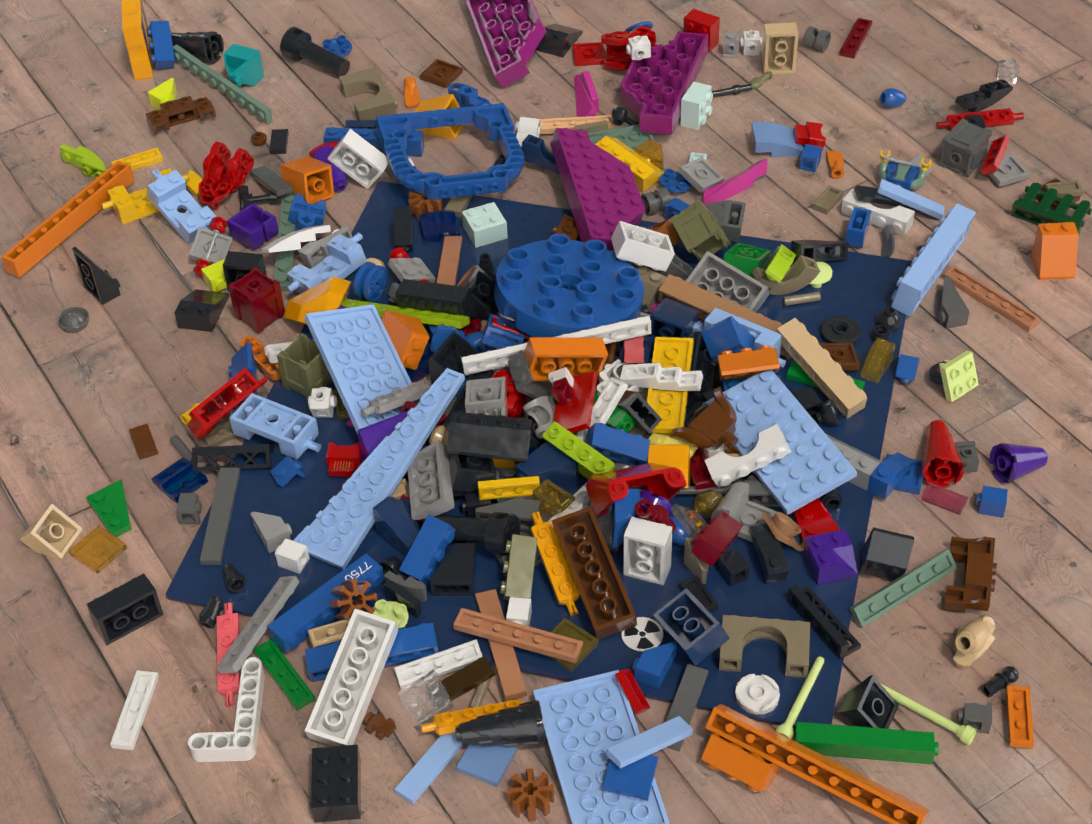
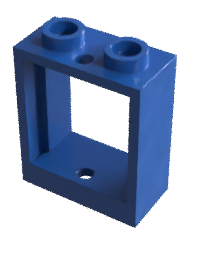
M493 314L489 315L483 331V344L502 349L523 343V331L519 335L491 325L492 316L498 318V324L504 325V323H508L507 327L513 329L516 328L515 322Z

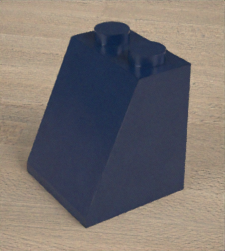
M665 298L650 316L651 334L647 336L689 338L693 332L694 324L698 322L700 310Z
M548 441L528 456L527 462L521 461L515 466L516 478L539 476L540 489L554 486L555 495L579 486L578 463Z

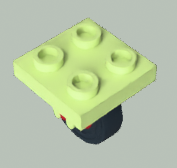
M965 351L952 360L939 362L933 365L929 371L932 382L944 386L946 401L949 402L955 401L979 385L973 352Z

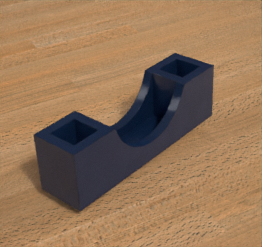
M529 134L522 141L521 146L525 161L560 174L555 157L546 148L544 140Z

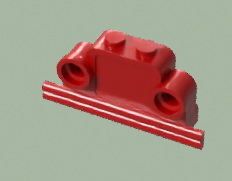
M244 368L190 411L189 416L192 419L187 427L194 433L193 437L199 441L203 440L214 430L215 424L237 406L240 407L250 394H255L254 392L264 385L269 378L265 376L258 382Z

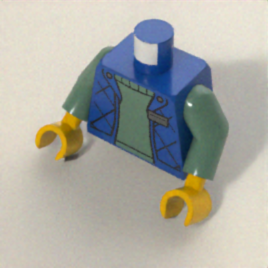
M883 149L880 151V159L882 160L878 173L880 180L884 179L911 192L923 185L928 173L927 169L932 166L931 159L928 164H924L925 157L921 159V169V167L892 161L887 163V160L883 159Z

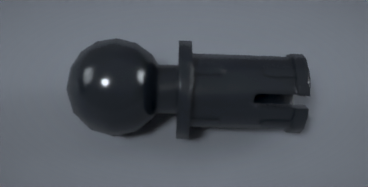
M1007 666L1001 673H996L994 678L981 686L984 695L992 697L999 690L1006 689L1009 683L1016 682L1019 678L1018 670L1013 666Z

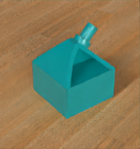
M232 44L223 53L227 78L234 81L237 86L246 84L255 87L264 77L260 50Z

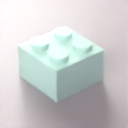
M698 82L692 83L681 99L680 126L699 130L705 124L707 117L711 115L713 109L711 106L713 93H711L712 86Z
M494 202L462 211L463 228L475 248L508 238L507 222Z

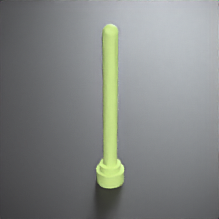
M819 656L816 658L785 723L779 725L775 730L776 732L790 739L793 738L792 727L824 664L823 657Z
M881 684L896 702L956 733L961 742L970 745L973 741L977 729L970 725L960 726Z

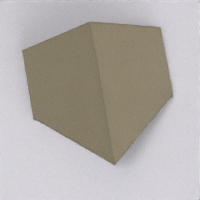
M685 538L684 565L694 576L697 575L703 584H706L709 565L691 553L695 546L692 543L694 538Z

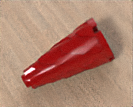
M934 420L928 426L922 471L923 478H926L928 484L940 488L950 487L949 483L954 482V485L957 484L963 477L964 469L961 456L959 457L957 446L953 441L948 426L942 420Z

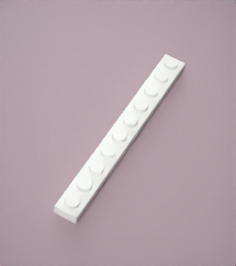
M649 316L639 317L556 337L603 338L604 344L651 334V320ZM527 343L462 357L464 374L469 375L509 366L507 361L520 350L525 351Z

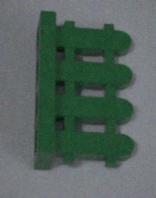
M1032 183L1030 187L1026 186L1024 197L1015 200L1013 203L1011 216L1035 225L1074 222L1080 235L1081 227L1085 223L1083 219L1086 214H1091L1092 209H1090L1091 204L1087 200L1076 204L1074 203V197L1070 194L1060 198L1057 197L1058 192L1056 189L1051 188L1047 192L1041 191V184ZM1037 196L1042 197L1039 205L1034 203ZM1053 202L1059 204L1055 211L1050 209ZM1070 208L1075 209L1072 217L1066 215Z

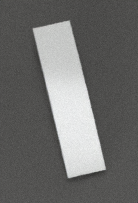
M330 225L307 227L291 232L274 240L262 248L261 252L271 253L301 249L300 242L316 241L315 234L331 232Z
M660 363L623 365L620 381L626 384L673 391H700L703 379L702 371L682 372L681 367L662 368Z

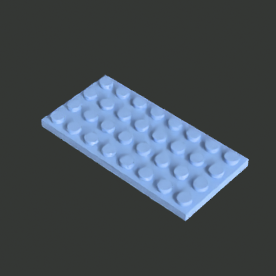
M374 304L306 314L304 319L357 434L361 428L398 415L403 405L382 414L375 413L366 417L361 414V409L369 407L368 401L376 399L379 395L391 393L394 389L404 388L412 383Z
M772 370L759 372L723 392L736 412V431L733 434L739 440L734 447L741 456L747 455L756 447L760 432L778 424L792 452L763 468L754 470V473L787 515L857 476L855 468ZM713 397L704 403L710 405L715 399Z
M619 670L533 690L535 701L538 700L540 703L543 717L542 726L544 725V733L571 824H670L655 777L648 801L603 791V784L610 758L606 755L607 748L640 734L629 700L615 676Z

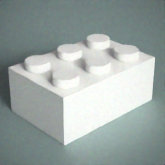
M351 129L339 141L327 158L366 189L377 180L389 164L387 156Z
M619 221L611 237L617 258L622 261L634 262L639 266L645 265L656 271L662 270L666 272L675 255L668 235Z
M631 517L624 534V575L664 585L671 568L672 527L642 518Z

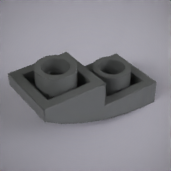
M391 571L384 575L385 583L391 580L420 600V602L427 600V588L422 581H417L411 576L404 580L400 575H395Z

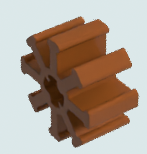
M412 191L409 193L408 206H411L412 215L416 214V220L421 221L422 217L427 215L430 221L434 220L433 213L439 216L442 214V199L433 200L428 199L425 194L413 193Z
M356 578L343 580L345 586H335L332 589V593L342 597L341 600L329 602L331 608L343 606L339 614L336 615L339 620L351 619L354 609L370 614L374 613L375 608L365 604L366 600H377L376 593L364 595L367 588L371 586L368 581L357 582Z
M532 768L526 769V782L518 777L517 773L512 776V788L510 786L507 787L508 805L511 806L513 804V814L517 818H520V814L526 809L528 811V821H536V808L543 812L544 816L550 813V802L554 803V785L550 784L549 786V778L545 772H542V775L536 781H534V769Z

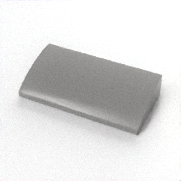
M438 440L419 451L408 468L411 516L413 520L426 519L428 514L434 517L454 508L447 447Z

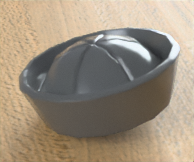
M71 307L60 313L57 322L64 331L77 333L87 327L89 313L84 308Z

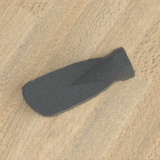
M886 225L882 229L884 238L881 256L888 258L895 251V228L891 225Z

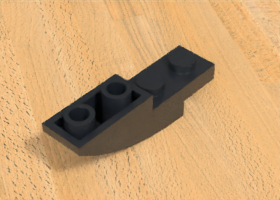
M1002 79L980 85L979 91L957 96L955 103L966 110L971 109L974 112H979L1004 98L1013 90V86Z

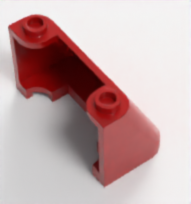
M648 463L595 474L588 479L586 489L595 517H600L608 513L607 509L614 501L624 499L628 494V489L645 487L646 491L653 492L652 495L657 497L660 495L670 501L687 483L682 471L678 468Z

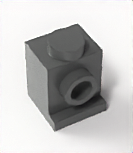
M975 441L955 442L959 457L961 456L964 473L977 472L979 459L975 448Z
M180 493L176 511L180 524H200L201 521L198 513L202 511V503L198 501L199 496L196 493Z
M988 702L987 705L965 703L964 708L959 707L958 721H961V726L970 725L977 729L978 733L989 734L992 725V702Z

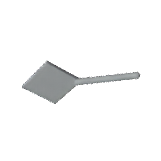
M920 153L910 162L887 156L883 157L884 160L917 166L922 169L921 159L923 156ZM932 168L927 169V175L933 170Z

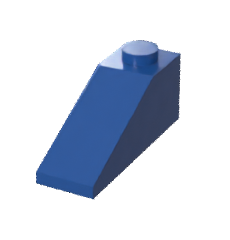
M897 452L882 461L870 475L867 491L886 500L914 465L915 460Z

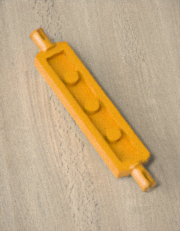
M534 512L531 516L535 525L531 527L530 531L532 536L537 538V549L558 604L567 605L570 616L576 615L578 611L574 602L579 599V593L551 522H543L540 512H536V514Z
M520 699L508 700L506 702L435 714L433 722L420 724L421 733L435 731L438 735L455 733V728H459L460 723L476 719L478 716L496 713L501 709L518 706L522 702Z

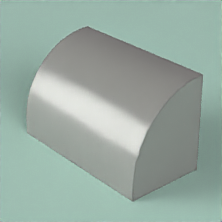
M744 482L734 483L713 511L711 519L714 516L718 517L723 511L736 519L749 500V484Z

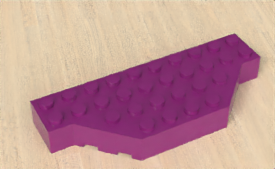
M466 0L493 74L501 87L509 86L528 75L530 72L526 64L546 33L534 1Z
M678 31L675 39L669 41V44L664 46L659 44L651 47V57L632 60L620 85L621 102L640 118V131L664 135L673 134L681 115V99L692 83L695 82L707 55L708 34Z
M556 128L550 145L581 241L600 240L606 244L607 250H614L611 237L619 221L639 226L645 212V207L630 166L592 143L587 131Z

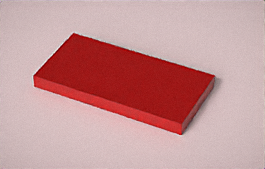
M595 370L573 377V398L569 403L559 405L556 401L553 422H557L571 433L590 428L598 376Z

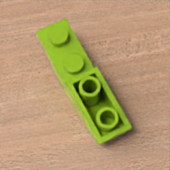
M65 144L59 147L62 160L80 167L86 176L96 179L107 170L103 161L95 153L81 145L76 149Z
M782 244L780 247L778 246L773 253L772 259L767 264L766 276L771 281L780 283L793 263L796 254Z

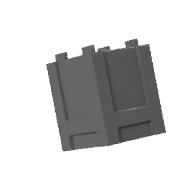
M962 119L942 139L943 148L938 166L949 168L968 178L985 160L992 130L983 129Z

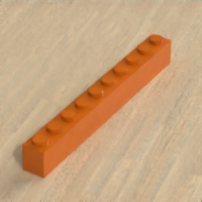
M121 161L114 163L2 255L6 272L20 278L102 209L101 203L110 201L107 190L124 185L125 189L135 181L131 165Z
M723 704L714 707L705 727L706 729L891 824H924L930 811L926 807Z

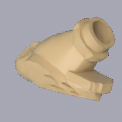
M980 615L968 624L960 626L955 640L957 651L953 658L956 666L960 668L970 667L972 662L981 657L995 640L993 635L995 622L990 616Z

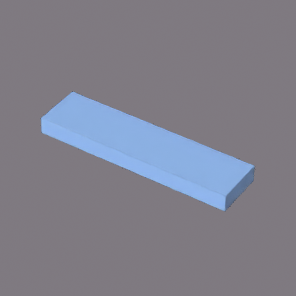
M884 179L879 183L877 191L879 194L941 220L944 214V205Z
M678 716L607 748L606 755L619 768H622L693 735V728Z
M456 732L441 735L394 789L395 794L412 805L418 800L463 747L461 741L457 742Z

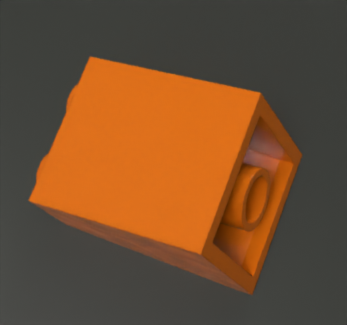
M309 156L280 164L282 179L292 186L295 195L297 193L302 194L307 203L314 204L320 200L334 197L332 168L330 164Z
M1074 222L1038 224L1031 258L1039 280L1075 278L1079 233Z
M385 309L381 320L403 366L416 370L429 340L427 331L420 319Z

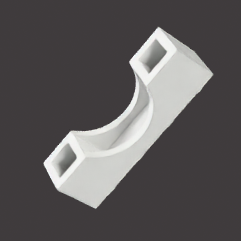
M851 189L842 201V214L851 217L854 207L872 210L870 224L880 228L891 225L895 228V233L905 236L913 225L915 211L902 206L892 209L877 208L869 202L859 201L854 189Z
M778 424L759 433L756 447L747 455L731 457L722 451L706 459L705 463L713 481L720 488L729 485L740 477L749 475L750 472L758 468L767 466L777 459L784 458L792 451Z

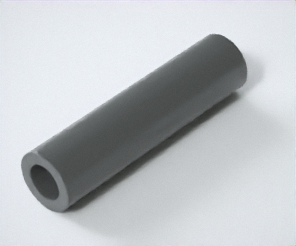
M178 435L172 436L170 442L187 463L192 465V452Z

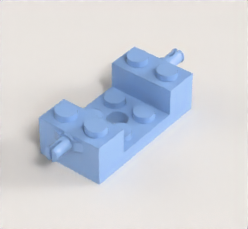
M158 169L153 170L151 174L157 180L148 185L147 197L189 245L194 242L199 227L210 230L211 219L217 216L208 206L202 208L186 190V181L177 170L162 176ZM183 208L186 212L179 213L177 210Z
M358 232L352 238H347L341 234L333 237L332 240L326 243L331 255L325 257L323 261L311 269L298 264L286 273L291 283L286 287L287 291L292 293L295 290L301 294L333 276L341 279L346 278L366 260L361 245L357 243L363 239V236Z
M716 307L704 320V326L697 323L693 326V331L702 332L703 329L732 316L755 338L753 351L759 350L761 346L770 345L771 348H776L780 367L783 368L785 366L786 360L780 358L782 334Z
M251 393L237 410H232L230 413L233 434L250 440L256 433L279 443L281 453L291 458L298 459L307 449H312L316 452H319L321 449V444L313 442L319 435L316 418Z

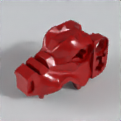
M640 26L634 28L632 32L616 31L602 35L601 43L606 44L607 57L603 61L604 68L614 70L628 69L632 62L630 54L628 55L626 51L628 38L647 35L651 47L657 45L656 33L648 27Z
M218 141L213 143L210 154L203 161L204 177L199 183L201 202L204 206L218 210L228 194L238 191V187L243 185L247 174H250L254 165V159L247 150L238 148L234 157L231 158V152L224 143Z
M510 368L498 370L490 378H506L507 417L522 418L527 395L517 391Z

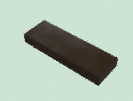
M484 655L429 687L428 690L437 707L440 708L496 674Z

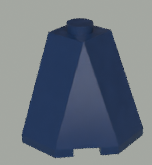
M388 496L373 507L377 535L406 557L420 528L417 521L412 519L411 506L408 500L405 498L395 499Z

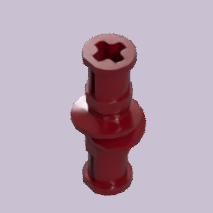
M642 499L637 502L635 512L638 516L647 521L671 526L672 535L674 534L676 524L673 520L669 519L668 512L663 506L653 505L648 499Z

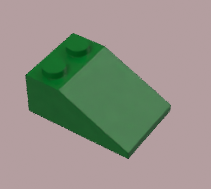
M736 243L725 252L724 261L754 278L752 271L755 267L763 268L771 250Z

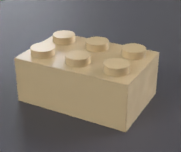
M796 22L764 24L761 61L764 74L767 71H771L773 74L795 73L799 34Z

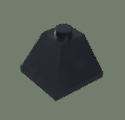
M871 675L845 695L837 713L849 726L889 729L899 704L877 679Z

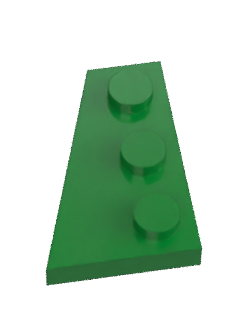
M122 479L86 497L88 504L113 539L132 530Z

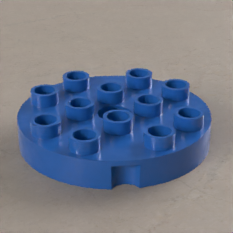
M553 234L549 237V240L532 242L508 251V254L502 259L497 269L494 297L501 314L504 317L514 319L516 321L515 327L533 337H556L639 318L644 297V286L639 271L627 261L617 258L615 253L607 250L604 242L600 240L574 241L564 234Z

